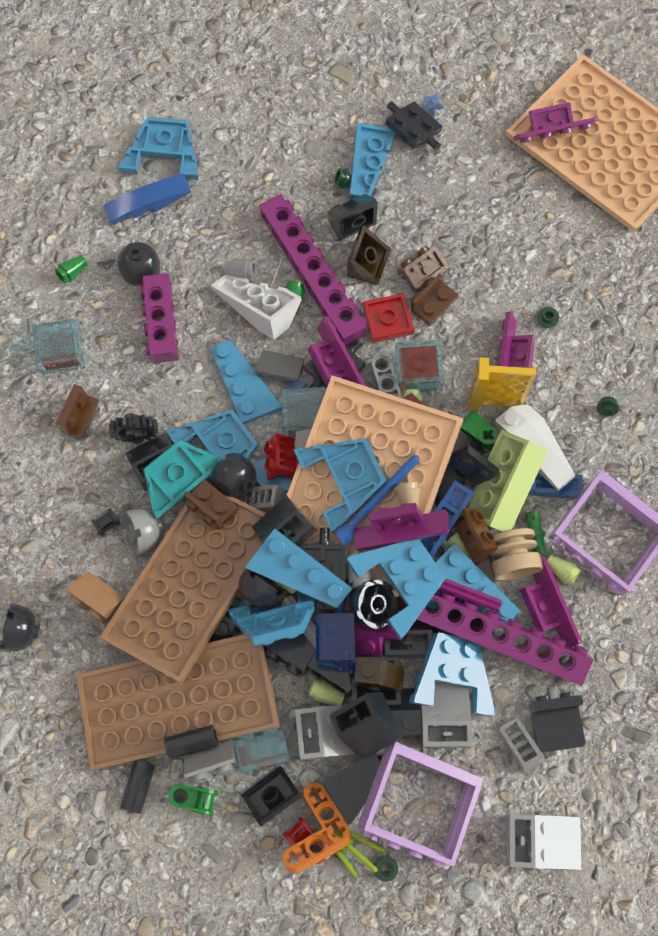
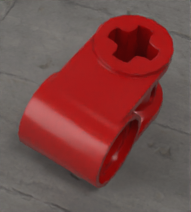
M301 816L298 818L299 822L288 832L285 831L283 833L292 846L315 833ZM315 842L311 845V847L319 845L322 850L324 848V845L320 842ZM306 849L302 850L303 854H305L306 859L309 858L307 856ZM325 859L321 860L316 864H321L322 862H324Z

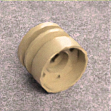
M511 529L494 535L498 549L489 556L500 557V559L491 564L495 580H512L542 571L543 566L540 554L538 552H528L537 546V541L531 540L535 537L533 529Z

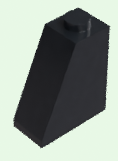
M374 753L323 780L328 793L347 825L353 822L365 805L382 755L376 756Z

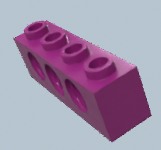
M169 274L143 276V285H140L141 297H145V304H142L143 317L147 318V323L143 324L144 334L149 339V343H145L146 354L151 356L153 363L179 360L172 285ZM161 297L160 300L153 301L154 298ZM158 316L163 317L161 320H154ZM159 336H165L162 340H156Z

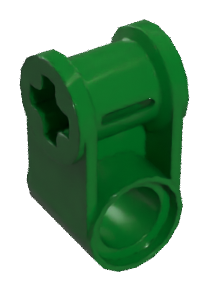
M470 411L464 417L460 430L478 443L484 452H491L498 438V431L475 411Z
M176 785L170 790L169 800L175 807L213 816L212 807L218 791L198 786L196 788L187 785ZM179 789H184L188 794L187 800L182 804L177 803L175 800V793ZM207 795L205 806L203 807L205 796Z

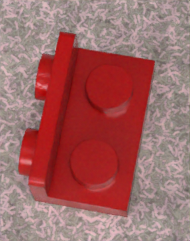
M275 433L265 443L264 453H266L264 470H266L267 480L271 481L276 474L290 478L294 477L299 464V460L294 452L295 438Z

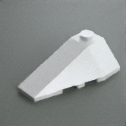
M225 274L211 285V289L250 324L273 340L290 327L301 302L300 296L286 288H269L266 283L257 285L249 283L248 279Z
M528 404L512 406L495 420V429L498 431V436L502 429L548 449L538 473L558 491L575 477L571 466L544 418Z

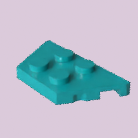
M177 440L143 468L155 518L158 519L183 498V494L186 491L190 492L208 477L218 461L223 462L224 459L182 440Z

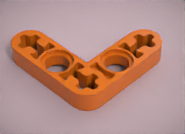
M320 783L308 784L304 789V798L321 830L289 847L284 852L282 860L285 869L291 874L301 873L347 846L351 839L348 825L326 789ZM315 792L316 794H319V798L321 801L319 805L315 797L311 796V793ZM324 810H331L334 813L333 817L329 820L322 819L320 814ZM335 824L339 833H343V837L340 839L338 836H335L333 829ZM315 842H320L324 845L323 850L318 853L312 852L310 847ZM304 849H306L307 856L309 857V858H307V859H306V857H305V854H303V851H302V850H304ZM295 856L299 863L294 864L290 858Z

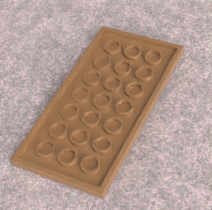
M226 496L238 506L239 510L221 529L215 525L209 526L201 518L203 516L198 511L194 513L186 505L184 506L100 636L103 641L181 685L238 594L239 578L246 569L245 566L263 544L252 526L266 513L234 497Z
M245 634L207 643L182 685L139 660L77 674L90 771L167 754L164 744L165 737L209 725L215 726L218 741L280 728L267 656L265 654L266 651L263 645L255 646Z

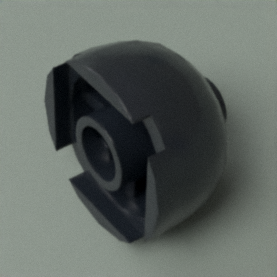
M130 243L118 255L117 265L120 275L125 282L131 285L138 286L137 284H143V276L160 273L158 254L146 243Z
M230 453L225 456L227 458L223 462L218 461L211 475V485L225 496L242 499L253 490L256 484V469L246 457L238 453Z
M247 568L239 578V591L244 597L242 602L250 609L255 607L262 610L270 609L276 606L287 593L284 588L280 591L276 586L278 584L269 578Z
M369 580L357 586L349 598V609L354 620L361 626L372 629H381L389 624L387 620L398 612V598H394L393 587L382 580Z
M10 603L2 632L3 640L0 641V650L21 651L29 646L32 639H37L40 625H35L36 617L30 609L22 605Z

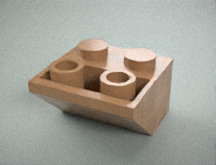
M90 572L74 581L66 589L72 594L69 598L85 611L89 607L88 612L103 624L106 621L110 622L125 599L123 595Z

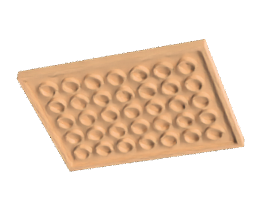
M582 55L506 131L505 136L632 232H635L658 208V108L588 57ZM570 102L574 122L593 117L598 118L597 122L592 123L591 128L584 130L575 127L572 128V132L560 135V131L552 132L553 136L540 139V135L532 137L533 141L520 143V140L514 141L513 139L517 134L532 131L528 112L535 109Z
M331 376L305 448L366 438L387 481L412 455H418L420 460L417 465L399 483L418 482V488H420L418 507L422 514L430 513L461 429L463 418ZM326 460L305 470L302 469L300 463L298 464L287 496L316 527L317 531L304 542L312 544L320 541L321 527H324V529L325 527L329 528L322 512L343 503L344 499ZM399 484L373 511L381 508L401 506L396 490L399 489ZM361 508L357 512H355L344 524L346 525L361 510ZM369 515L357 528L372 525ZM329 532V542L345 545L334 533ZM354 534L351 536L353 539L347 544L348 556L353 553H363L382 548L377 547L357 551L355 549ZM347 564V579H349L348 564ZM379 565L369 570L373 578L372 580L386 581L393 587ZM393 587L394 590H392V592L394 593V596L399 598L400 595Z

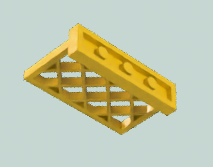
M480 357L469 391V412H478L480 406L510 408L523 405L535 379L536 368L490 366L489 358Z

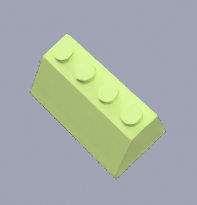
M501 429L488 457V460L499 468V476L478 486L476 485L473 490L475 494L466 508L478 509L483 514L486 525L500 531L511 530L525 503L548 449Z

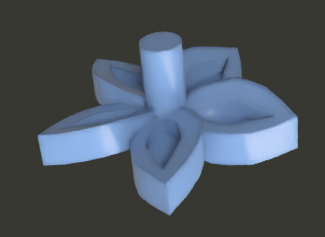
M439 93L434 94L432 97L423 95L426 105L422 108L426 112L429 111L433 118L436 115V109L441 110L444 108L441 103H438Z
M299 379L298 382H282V385L288 388L287 398L295 392L299 396H304L303 388L307 385L308 380Z

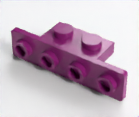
M570 102L535 109L528 112L532 131L517 134L513 139L514 141L520 140V143L533 141L532 137L540 135V139L553 136L552 132L560 131L561 135L572 132V128L575 127L584 130L591 128L592 123L597 122L598 118L593 117L574 122Z
M511 311L506 312L505 319L502 321L503 338L499 342L501 353L500 359L497 360V366L532 368L535 337L533 335L515 336L517 320Z
M328 316L323 317L317 328L323 342L310 344L308 352L325 384L328 385L331 376H335L365 386L364 379L360 376L334 324H332Z
M404 503L401 506L381 508L377 511L369 512L372 525L359 527L354 530L355 549L362 551L449 533L448 513L446 510L422 514L417 503Z
M541 556L543 569L533 574L536 584L525 587L520 592L535 627L543 632L556 629L559 637L566 641V645L574 647L581 644L582 639L546 557Z
M324 612L316 620V627L325 628L327 620H330V616H333L334 612ZM343 614L344 633L343 635H337V644L342 648L341 651L380 658L385 654L384 637L401 640L389 624L381 629L366 628L358 624L351 614Z

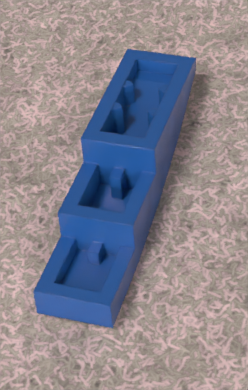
M180 174L123 194L104 204L109 222L115 225L129 216L137 218L151 209L157 212L191 193L185 174Z
M538 473L528 495L577 499L582 492V475H575L570 482L558 491Z
M457 481L453 482L445 497L434 511H447L449 533L461 516V511L466 508L475 492ZM449 533L420 539L432 558Z

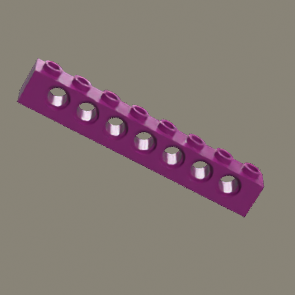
M282 194L260 204L262 219L323 316H328L332 324H334L345 346L353 343L356 339L366 336L367 322L362 315H358L354 301L346 296V290L342 282H337L335 279L333 268L330 264L327 265L325 263L321 249H316L314 246V240L310 232H305L301 218L293 213L294 210L291 202L285 200ZM300 251H307V253H305V254H301V253H299V252H300ZM311 267L318 268L317 270H310ZM326 283L329 286L321 287L320 285ZM332 300L339 301L338 304H332L330 302ZM343 317H349L350 320H349V321H343V320H341V318H343Z
M442 591V594L436 592L431 600L438 602V606L434 610L424 608L417 620L581 686L593 662V658L584 647L575 645L573 648L566 645V641L557 636H553L551 639L544 636V632L537 628L531 627L530 630L521 627L522 623L515 619L509 618L506 621L499 618L500 614L487 609L484 612L477 609L478 605L467 600L464 603L455 600L456 597L444 591ZM452 609L460 611L459 616L455 619L447 617L448 612ZM474 618L482 620L481 625L477 628L470 626V622ZM495 628H504L501 636L495 637L492 635ZM517 637H526L524 644L519 646L514 644ZM539 646H548L544 654H537ZM562 655H570L567 662L559 663V658Z

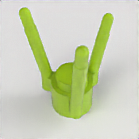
M349 828L352 838L381 853H385L384 848ZM336 829L334 832L335 836H338L339 839L342 838L343 833H339L338 829ZM352 838L347 846L335 852L354 878H357L358 874L342 851L345 853L349 850L373 872H377V868L352 846L354 842Z

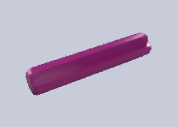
M445 579L438 589L496 612L499 611L502 605V600L448 579Z

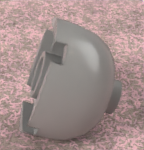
M142 508L131 509L122 513L123 530L127 529L128 536L125 539L132 554L139 555L152 550L158 544L160 532L163 531L160 519H156L153 513Z

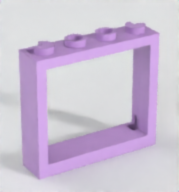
M601 470L592 477L548 537L552 540L555 547L568 552L574 562L586 566L593 577L599 580L602 579L608 584V588L611 591L622 595L631 591L658 553V513ZM595 487L656 533L623 581L562 534Z
M394 742L385 748L357 828L365 830L363 836L375 841L378 840V837L387 839L385 845L400 850L401 846L409 848L408 854L422 859L423 855L431 857L430 863L444 868L446 863L454 867L483 778ZM396 755L465 784L442 853L371 825Z

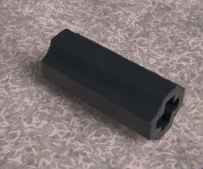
M214 725L164 738L168 758H175L218 746L219 743Z
M139 760L134 761L120 809L138 814L142 813L155 769L154 764Z

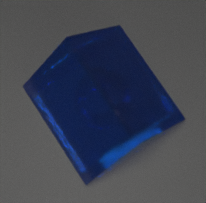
M324 613L316 615V662L349 673H355L354 613Z

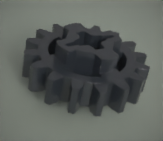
M128 413L123 415V418L116 417L109 424L110 437L115 438L116 441L121 440L123 443L132 442L139 444L144 442L143 439L151 440V437H156L158 433L157 420L152 419L151 416L146 417L143 414L135 415Z

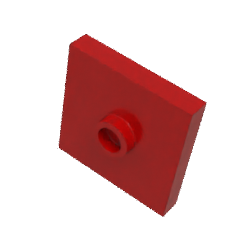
M404 293L362 302L372 343L414 334L415 330Z

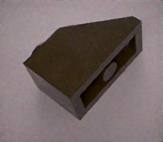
M357 657L354 687L403 691L404 666L381 659Z

